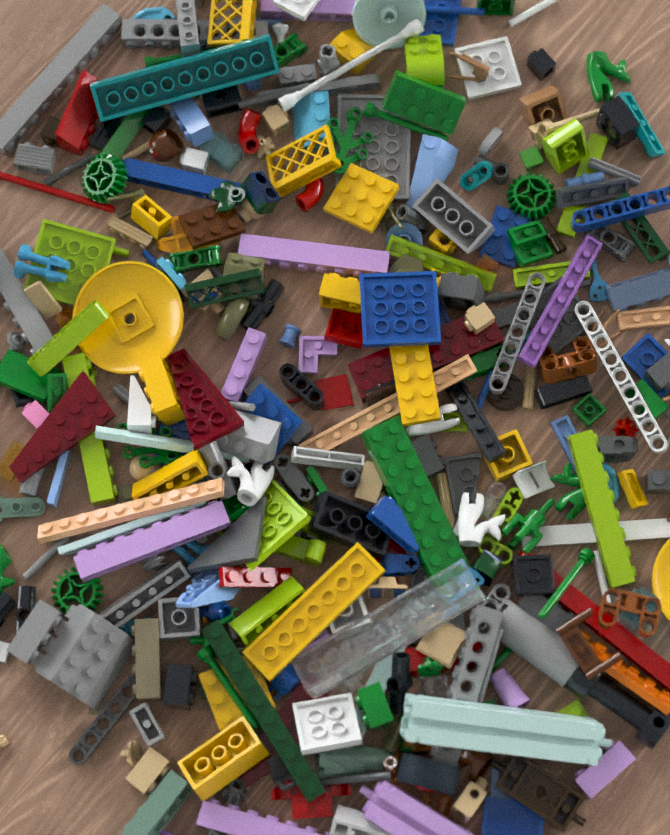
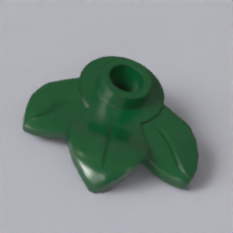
M230 181L221 182V188H215L208 194L209 198L218 202L217 212L232 210L235 205L242 204L246 197L245 191L240 187H236Z

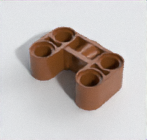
M586 336L575 338L573 341L574 352L559 356L555 355L552 347L546 346L537 362L544 382L553 384L594 373L597 370L596 352L590 339Z
M608 589L604 592L597 618L601 628H612L617 621L618 613L622 611L636 614V617H639L637 632L641 637L649 638L656 632L661 612V603L658 599L617 589ZM613 595L616 598V603H608L606 596ZM646 604H653L656 607V612H649L646 609ZM604 614L610 615L612 622L605 623L602 616ZM649 623L652 626V631H644L642 624Z

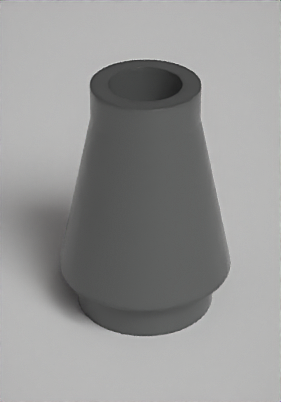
M348 468L342 472L341 481L348 488H354L360 481V474L356 469Z

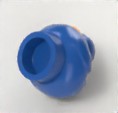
M225 601L211 603L209 607L200 609V618L204 623H207L209 620L211 622H215L218 619L221 620L230 615L231 607Z

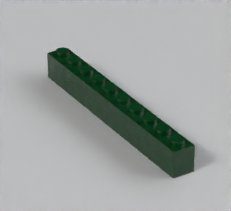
M219 619L203 628L202 633L308 804L325 794L324 787L304 755H302L299 747Z

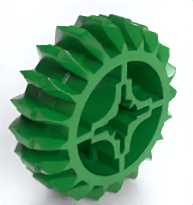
M103 153L102 155H96V159L91 158V163L86 164L87 169L82 170L85 173L84 176L80 177L84 181L81 184L84 188L83 192L94 202L102 204L107 202L113 203V200L108 201L107 198L118 196L119 193L124 194L122 189L127 187L125 181L129 180L126 177L129 172L125 169L126 165L113 154Z
M527 171L525 177L520 174L518 179L514 178L512 180L513 184H509V190L506 193V196H508L506 202L510 204V210L515 209L513 214L516 215L519 212L520 217L526 214L528 221L531 216L536 221L538 216L543 219L545 214H550V209L555 207L556 190L553 189V183L548 184L549 177L543 179V174L537 177L536 172H533V175L530 176ZM524 186L527 187L526 191L516 195L520 188ZM529 192H530L531 195H533L534 201H533L532 198H530ZM546 198V201L543 205L536 207L537 202L542 201V199Z
M71 567V573L65 569L64 577L60 574L57 575L60 581H53L57 588H51V592L57 594L52 595L51 599L57 600L53 605L54 607H60L58 611L61 613L65 611L66 615L70 609L65 604L68 601H78L88 609L98 610L94 605H101L102 602L98 598L104 597L103 593L98 592L104 589L103 585H98L101 583L100 578L88 580L90 582L87 584L78 585L74 579L80 578V575L74 567ZM68 583L70 589L65 594V597H62L63 589ZM73 586L79 589L81 599L75 595V588ZM93 588L92 597L87 603L85 596Z

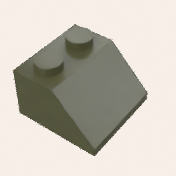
M229 253L225 262L223 276L259 268L263 281L266 259ZM258 279L250 280L246 287L252 291L260 289ZM232 284L228 292L233 295L239 294L242 287L238 284ZM257 294V295L248 296V297H245V298H250V299H256V300H257L258 294Z

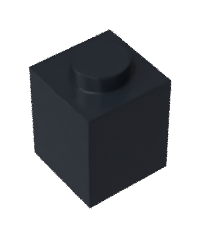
M541 48L529 54L527 67L542 81L555 71L556 62Z
M158 106L153 107L142 120L143 128L152 135L165 130L171 123L169 111L164 107L160 108Z

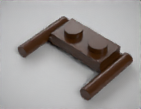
M590 607L556 629L589 681L623 659L618 652L601 663L577 625L594 614Z

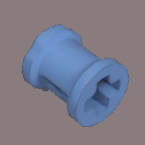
M286 324V330L283 337L279 339V343L292 349L295 348L294 343L298 334H301V329L294 325Z

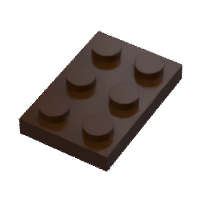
M218 204L179 215V222L192 249L241 235V233L245 234V228L235 207L227 212H217Z

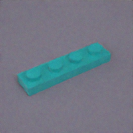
M620 92L618 95L640 123L636 136L645 146L646 153L651 158L662 157L666 152L631 92Z

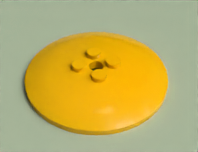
M137 261L113 263L97 271L81 288L74 304L72 319L94 300H97L109 313V317L78 344L82 352L85 353V356L90 358V361L98 367L117 374H137L141 371L139 363L161 355L164 360L175 348L183 328V304L173 282L157 268ZM133 314L135 316L134 322L127 324L126 317Z

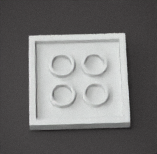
M507 36L454 49L455 53L460 55L464 53L490 67L486 81L481 80L480 83H477L475 81L462 80L468 101L522 87ZM456 58L461 76L475 77L472 74L474 66Z
M351 693L292 703L302 755L362 744Z

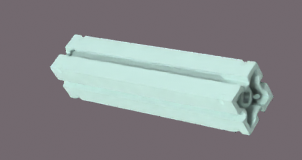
M405 694L404 716L401 720L400 734L407 742H419L421 744L579 764L587 763L598 766V760L602 757V749L598 747H611L612 745L611 739H604V725L592 717Z

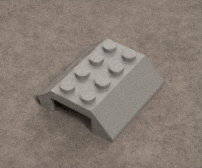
M72 604L65 615L69 621L66 622L62 619L54 631L58 635L57 639L52 636L43 648L47 652L46 656L40 653L33 666L37 668L36 673L96 711L132 655V645L135 644V640L85 606L79 604L77 607Z

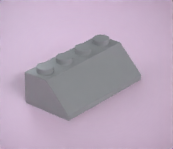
M438 178L412 206L467 254L483 245L495 231L494 226Z
M234 409L244 420V426L216 440L220 450L262 463L274 460L282 423Z

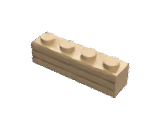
M115 216L112 217L107 225L111 233L119 234L121 238L128 239L132 244H138L144 250H149L154 242L153 236Z

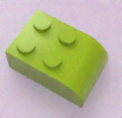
M429 34L404 39L406 74L434 85H445L441 36Z
M575 118L542 139L546 160L558 175L589 156L584 128Z

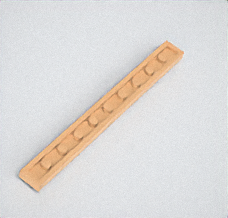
M469 354L433 373L436 393L477 372ZM397 392L299 444V447L330 451L362 434L363 431L400 414Z
M222 478L209 480L38 525L37 539L42 544L224 497V482Z

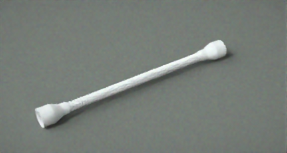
M416 18L408 23L399 34L365 52V54L363 53V55L353 59V61L351 60V62L343 65V67H339L333 73L327 74L300 91L283 95L278 98L280 106L286 112L293 108L303 96L325 85V83L327 84V82L335 79V77H339V75L347 72V70H351L357 64L363 63L402 39L417 36L424 32L421 22Z

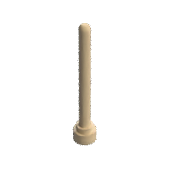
M600 108L555 123L548 121L540 123L538 125V133L544 138L573 118L578 122L598 117Z

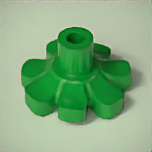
M430 657L425 658L423 665H418V674L421 677L425 675L426 677L439 676L441 674L440 671L443 670V665L433 661Z

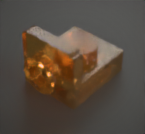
M484 253L475 264V266L483 268L488 272L495 271L499 263Z
M66 306L60 313L54 315L53 318L63 328L72 320L73 311L69 306Z

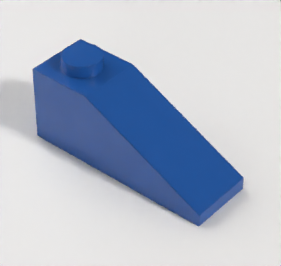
M386 495L380 498L366 517L410 554L417 552L419 549L418 544L401 508L397 506V502Z

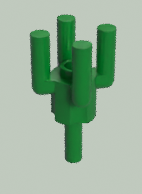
M549 498L538 511L532 509L525 518L521 514H516L501 530L504 536H507L517 524L520 530L507 545L511 550H514L525 536L532 537L522 549V552L526 555L540 542L543 534L539 531V528L546 522L544 515L555 504V501Z

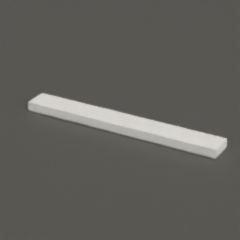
M667 518L618 521L620 528L623 527L626 538L624 542L670 539V522L666 520ZM591 523L541 526L539 531L543 534V538L535 547L593 544L597 542ZM531 536L523 538L521 541L522 548L532 539Z

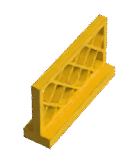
M221 0L211 1L208 47L227 46L254 38L257 0H241L243 5L238 9L233 6L238 0H223L226 5L220 10L216 7V4ZM228 8H232L235 12L227 18L223 13ZM221 15L225 20L217 26L214 22ZM237 15H239L241 17V21L237 25H234L231 22V20H233ZM229 23L233 28L225 34L221 29ZM237 31L240 34V39L232 40L230 36ZM220 32L223 35L221 39L213 40V36L216 33Z
M327 124L265 156L271 184L280 197L341 167V162L336 157L330 128ZM325 132L323 142L317 141L320 134ZM311 141L307 151L303 150L305 142ZM315 144H319L321 146L317 154L311 153ZM325 147L328 148L330 154L321 157ZM296 149L292 158H288L289 151ZM300 152H303L305 155L300 163L296 160ZM310 155L315 157L311 164L306 165ZM281 157L277 166H273L272 160ZM285 159L290 161L286 171L281 169ZM294 164H298L297 171L290 173ZM279 172H283L282 179L277 181L276 178Z

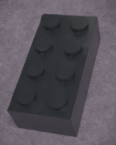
M327 490L319 494L307 531L352 548L358 542L376 559L385 556L391 538L366 517L371 511L370 508Z

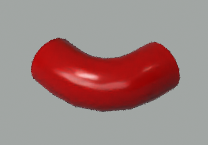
M245 108L238 127V142L247 154L257 152L260 147L256 131L262 114L250 108Z
M322 177L307 184L305 190L295 197L296 203L302 211L307 212L321 200L324 191Z

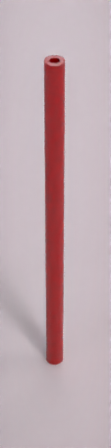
M0 172L1 180L110 213L115 211V206L97 203L83 196Z

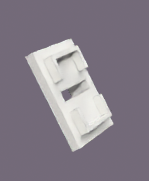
M546 460L519 470L512 475L525 499L555 487L547 473Z

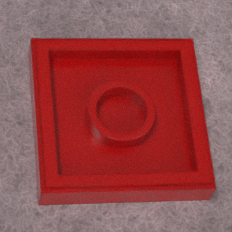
M333 308L324 340L361 349L363 343L361 314Z

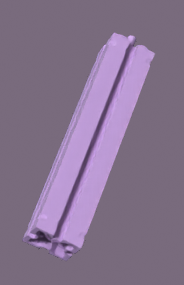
M389 780L378 782L374 791L364 785L359 793L369 798L362 809L365 811L363 816L392 835H475Z

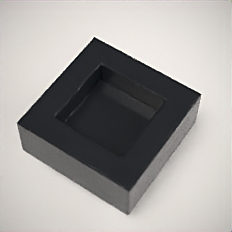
M11 389L16 408L26 406L29 402L35 400Z

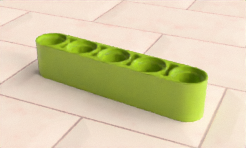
M97 300L92 301L34 353L27 361V364L40 377L44 376L109 317V313Z

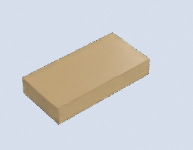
M41 280L24 289L25 294L45 319L62 311V307Z

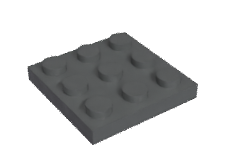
M562 276L543 290L529 326L531 330L535 327ZM577 294L573 297L547 346L553 348L555 354L585 331L575 313L576 304L582 301ZM533 298L528 303H534L536 298ZM583 307L580 309L579 314L586 315L589 309ZM523 311L519 313V316L523 320H527L529 318V314L527 312Z

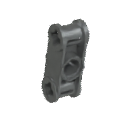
M607 226L580 233L583 238L588 234L603 243L601 249L623 263L627 261L629 253L636 248V245L631 240L621 236ZM604 238H610L612 242H605Z
M278 455L274 460V465L286 487L295 497L302 501L304 506L312 504L314 501V490L304 474L291 462V458L288 455ZM280 462L286 463L287 467L280 466ZM302 493H309V498L303 497Z

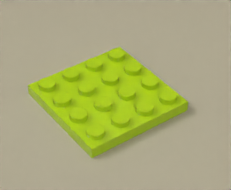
M43 219L34 253L45 257H51L52 255L61 257L71 263L70 269H57V272L67 275L66 282H48L46 277L28 273L24 289L41 280L56 301L74 306L76 298L87 280L97 271L110 264L116 239ZM31 261L30 265L47 268L46 265Z
M273 478L263 494L267 498L258 561L245 563L251 571L311 520L310 516ZM225 528V529H223V530H220V531H218V532H216V533L220 536V535L223 534L228 528Z

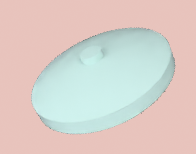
M356 0L353 6L352 18L358 36L367 44L376 47L399 34L408 23L416 18L424 26L426 9L423 0ZM404 39L388 47L387 49H395L404 46Z

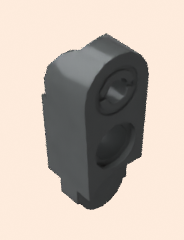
M599 436V444H596L598 452H602L605 463L628 462L638 452V440L629 436Z

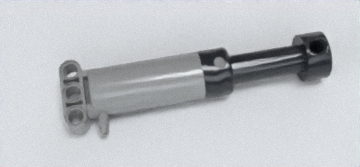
M497 584L481 605L504 613L500 628L504 629L500 642L579 699L584 700L589 695L638 730L635 738L652 750L670 726V713L666 715L656 707L652 711L602 676V673L589 681L561 637L508 599L510 589L507 585ZM496 592H501L504 598H499ZM485 622L481 623L483 628H478L479 632L486 630L487 625Z

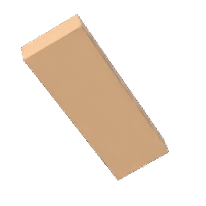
M670 306L622 311L617 315L619 331L670 326Z

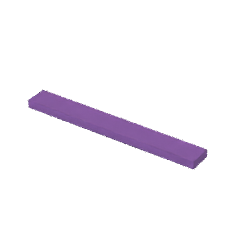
M588 234L584 237L518 355V360L531 368L536 366L603 243Z

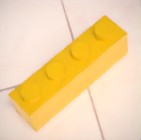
M193 450L135 482L132 487V498L136 500L180 489L208 475V466L204 456L199 450Z

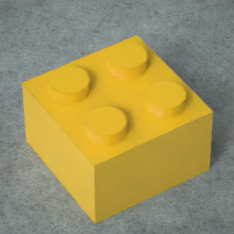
M517 429L498 437L507 452V456L489 464L482 452L496 484L511 478L517 471L533 465Z

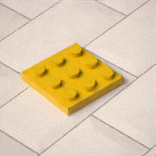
M351 163L323 209L324 212L373 234L399 191L400 186Z
M243 656L247 666L274 709H276L263 674L246 656ZM220 665V668L222 669L226 677L229 679L235 690L238 692V694L244 701L243 697L239 693L238 689L236 688L235 684L226 672L225 668L223 667V665ZM212 669L198 674L220 731L244 716Z

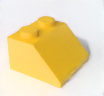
M355 28L342 31L329 44L333 45L336 49V56L342 65L375 48L364 42L358 36ZM378 54L361 64L359 63V65L357 64L350 71L357 76Z

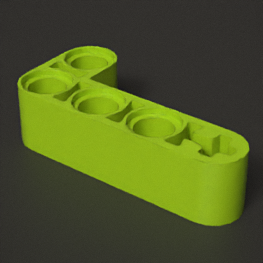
M515 487L508 490L493 518L500 516L501 511H508L510 513V517L505 519L502 525L499 526L500 531L516 515L522 504L524 496L519 488ZM514 495H517L518 497L514 501L513 505H509L511 502V498ZM488 532L484 534L480 546L477 547L478 554L481 556L483 553L481 549L483 544H489L492 548L489 552L496 556L505 553L509 557L508 561L501 562L500 567L505 568L509 566L513 553L508 547L500 544L504 535L501 533V539L498 541Z
M291 536L273 553L321 567L327 550V544L313 538L306 540Z

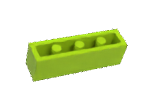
M291 576L230 622L229 625L240 641L248 647L302 596L305 590Z

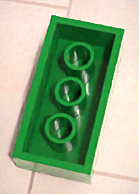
M396 70L382 106L383 110L452 136L466 100L462 95Z

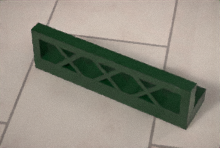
M626 192L613 201L630 197V194ZM634 204L630 205L632 209H639L638 206ZM612 210L614 214H620L619 210ZM645 216L631 219L635 226L628 225L626 221L620 222L650 265L657 260L663 261L668 257L670 251ZM638 231L642 234V236L647 242L640 241L638 239ZM649 246L656 254L653 258L647 252Z
M259 268L184 284L190 309L265 293ZM258 279L260 289L252 291L246 287L250 280ZM232 284H238L242 287L239 294L233 295L228 292ZM214 288L224 291L218 299L209 296ZM200 292L205 295L202 302L193 303L192 293Z

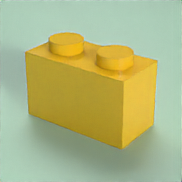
M144 195L132 204L131 219L156 240L170 231L172 216L147 195Z

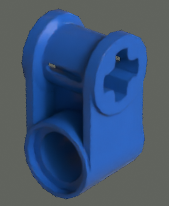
M385 554V556L381 557L382 567L386 571L382 576L413 575L420 566L419 558L413 554ZM408 561H410L411 565H414L412 569L409 568V565H406Z

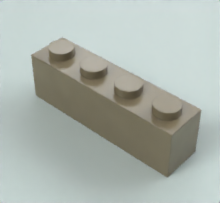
M159 618L135 619V625H132L131 628L132 637H135V644L132 645V656L136 658V664L132 665V674L136 676V684H133V696H136L138 701L163 700Z

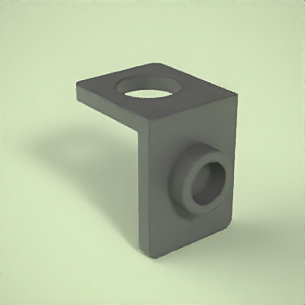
M279 755L268 759L273 783L283 791L297 785ZM286 780H293L289 784H282Z

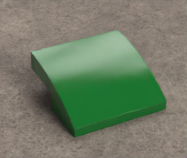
M540 220L507 230L511 248L520 267L553 257L554 252L545 239L548 234Z

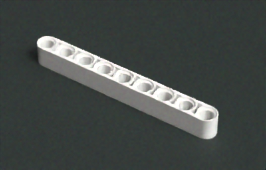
M580 301L575 306V313L651 450L656 454L664 453L668 448L665 436L591 304L587 301ZM583 307L589 308V312L586 315L579 314V311ZM591 324H598L599 326L596 331L591 332L588 330ZM600 340L608 342L605 348L597 346ZM611 356L617 358L616 363L613 365L607 364V359ZM619 373L626 374V379L622 382L616 380V376ZM627 390H635V396L627 398L625 396ZM643 406L645 412L642 415H636L634 413L636 407ZM645 424H654V430L646 432L644 430ZM656 440L664 442V446L661 449L653 447V443Z

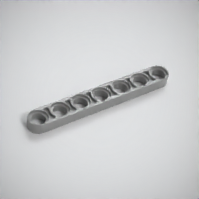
M369 74L331 80L313 92L328 91V96L373 90L379 88L381 82L379 75ZM290 87L261 91L256 93L255 97H259ZM278 99L258 104L257 106L276 105L279 102Z
M541 273L531 274L525 286L489 381V389L494 394L503 393L507 387L545 287V277ZM534 278H539L542 284L534 286L531 281ZM533 295L536 300L534 303H527L525 297ZM523 311L527 312L529 314V318L527 320H521L518 316L519 313ZM520 329L523 335L518 338L514 337L512 331ZM508 346H514L516 352L510 355L506 353L505 349ZM507 363L510 369L507 372H502L499 369V365ZM495 380H500L503 383V387L495 389L492 383Z

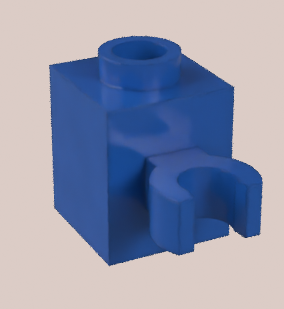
M290 663L270 681L273 685L268 688L269 692L273 690L277 692V696L274 698L276 701L283 695L291 692L304 676Z

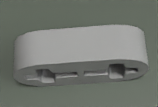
M495 127L484 139L478 152L487 157L500 141L503 131Z

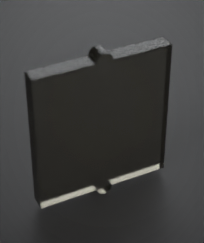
M392 380L382 385L379 384L377 387L364 391L367 408L396 393L395 381Z

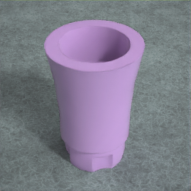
M505 668L496 671L490 676L489 679L494 685L493 688L504 706L524 708L531 702V699L522 691Z

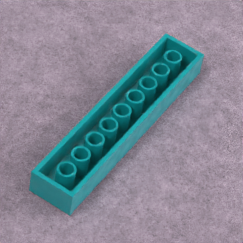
M267 34L90 83V88L100 121L103 122L277 74L280 71L271 37Z

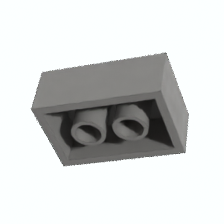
M39 599L6 651L27 664L35 662L41 653V647L47 644L52 636L51 632L62 621L63 613Z

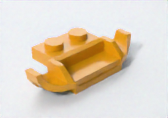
M179 216L172 217L171 225L174 236L157 240L158 250L169 253L193 250L179 222ZM219 241V242H216V243H213V244H210V245H207V246H203V247H200V248H197V249H201V248H205V247H208V246L217 245V244H219V243L222 242V241Z

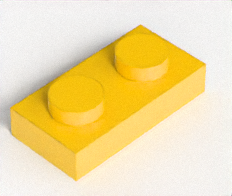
M634 469L623 470L617 473L619 483L626 494L627 502L631 508H642L648 505Z

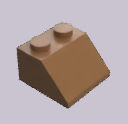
M553 85L519 98L522 113L528 126H532L547 118L553 123L567 119L561 93Z

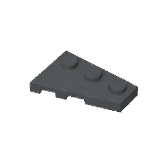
M482 452L444 458L454 516L459 515L461 498L464 492H469L470 500L468 504H475Z

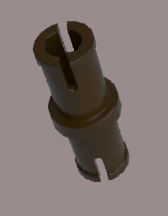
M546 217L540 220L548 234L545 239L547 242H550L555 253L559 255L565 252L567 247L559 237V231L555 230L549 218Z

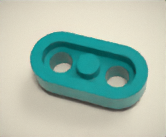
M487 161L479 162L460 177V185L467 191L474 190L493 175V166Z

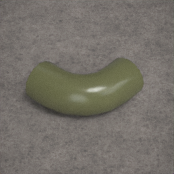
M243 297L230 300L215 328L219 336L225 339L233 337L250 305L251 299Z

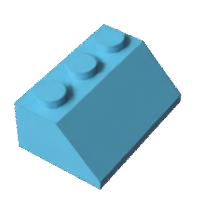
M328 91L311 92L303 96L294 105L295 141L326 125L330 120ZM325 132L320 134L317 141L322 143ZM311 141L305 142L302 149L307 151ZM315 144L312 152H318L321 145Z

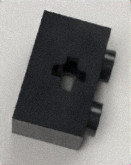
M237 85L202 94L208 119L243 110L239 109L238 102L242 100Z

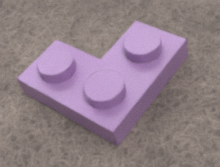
M299 336V371L303 374L318 375V356L337 357V343L324 340V336Z

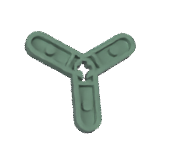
M0 495V508L3 509L0 512V524L4 518L38 517L46 511V503L40 497L2 498Z

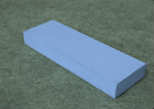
M70 450L58 459L47 498L48 505L53 508H57L72 456Z

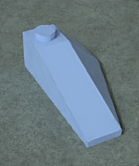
M423 134L410 187L409 200H407L408 206L412 207L436 178L442 183L445 182L455 167L459 149L442 138Z
M219 569L201 571L192 578V584L186 587L187 592L182 593L175 604L176 607L194 608L220 601L232 600L241 591V588H220Z

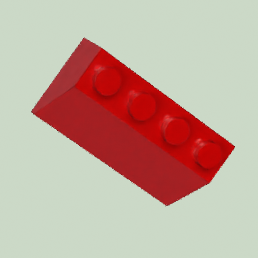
M85 70L80 75L55 133L60 149L80 156L83 150L86 151L89 144V136L94 133L95 122L97 118L99 119L90 83L100 80Z

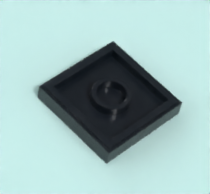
M552 555L512 557L514 596L554 594Z

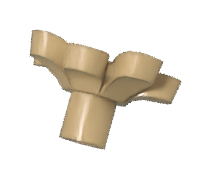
M260 135L258 136L260 147L253 154L258 153V159H263L264 154L266 156L271 154L270 150H274L275 145L272 143L271 138L264 139Z
M138 740L129 742L127 750L121 751V757L127 758V764L135 767L142 758V755H139L142 752V747L139 746L140 742Z

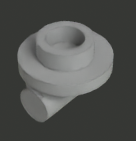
M18 332L7 334L9 349L17 352V350L23 348L24 339Z

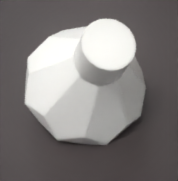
M278 23L272 26V30L277 36V43L284 41L289 25Z

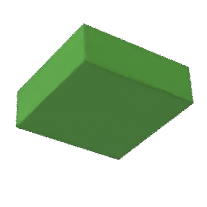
M537 146L519 152L526 171L544 163Z

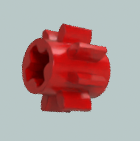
M628 417L624 420L619 419L616 422L618 426L613 428L616 436L635 438V433L639 431L636 428V421L629 420Z

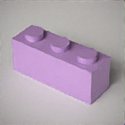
M620 740L616 744L612 741L611 747L604 748L606 752L598 760V766L591 765L586 770L582 767L574 774L576 779L573 783L588 800L594 797L636 759Z

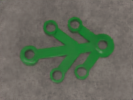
M351 108L346 114V119L349 123L344 137L339 129L340 122L337 118H331L327 123L340 147L339 154L336 149L335 153L342 167L333 171L336 174L345 173L349 164L363 161L368 157V152L364 148L359 149L356 154L346 157L347 151L373 141V135L370 132H365L361 137L351 141L355 126L362 119V112L358 108ZM353 112L357 113L358 117H355ZM331 122H335L336 127L332 126ZM365 135L369 137V141L365 139ZM359 152H362L364 157H361Z
M119 423L115 429L126 428L128 431L127 423ZM164 426L160 429V436L171 437V428ZM152 428V435H156L154 428ZM167 431L169 434L164 435L163 432ZM126 446L123 448V457L125 459H132L135 456L143 455L139 458V466L143 469L162 463L168 465L181 457V453L177 451L146 446L138 448ZM131 451L132 453L128 455L125 452ZM156 453L160 456L150 458L145 454ZM147 460L148 463L143 464L142 461Z

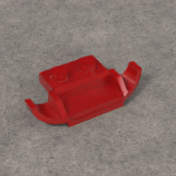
M293 780L284 781L282 784H289ZM349 783L325 785L323 787L326 793L308 804L297 785L286 791L281 790L277 786L271 789V800H291L293 820L333 817L332 797L352 795V789Z

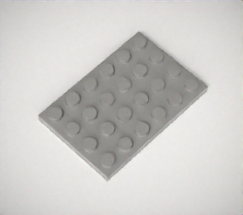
M338 94L337 119L340 122L339 129L343 137L349 123L346 119V114L351 108H358L362 112V119L356 124L351 141L361 137L365 132H370L373 135L371 143L363 144L347 151L346 157L356 154L361 148L366 149L368 157L363 161H356L352 164L399 184L400 189L393 201L409 200L411 130L376 116L374 118L365 117L363 112L367 102L375 104L378 110L410 122L411 120L383 110L382 103L386 95ZM353 112V115L358 117L357 113ZM365 135V139L369 141V137ZM336 142V151L339 154L340 147ZM359 152L360 156L364 157V154ZM344 173L336 174L335 188L340 182Z

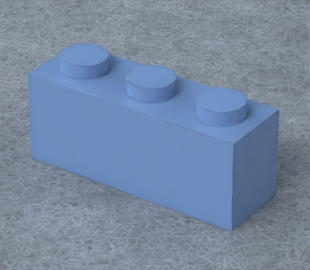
M192 97L170 103L171 110L169 112L173 120H178L176 123L180 131L184 130L183 134L187 142L191 141L194 147H197L215 138L209 122Z

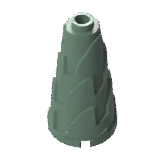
M363 745L315 753V775L318 779L386 771V769H389L394 764V755L390 754L386 749L371 748Z

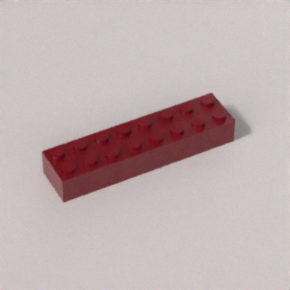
M465 316L441 325V345H428L433 373L467 354L471 358L480 352L503 345L504 339L496 321L476 335L473 331L470 332L464 324ZM389 347L348 363V370L362 403L396 390Z

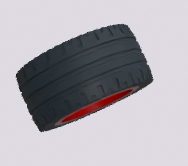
M403 753L396 781L415 786L416 789L454 796L461 768L429 758Z

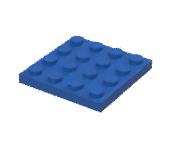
M436 271L359 274L363 348L441 345Z

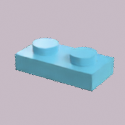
M163 257L159 258L155 265L178 287L179 292L185 288V278L173 270L174 266L170 260H165Z

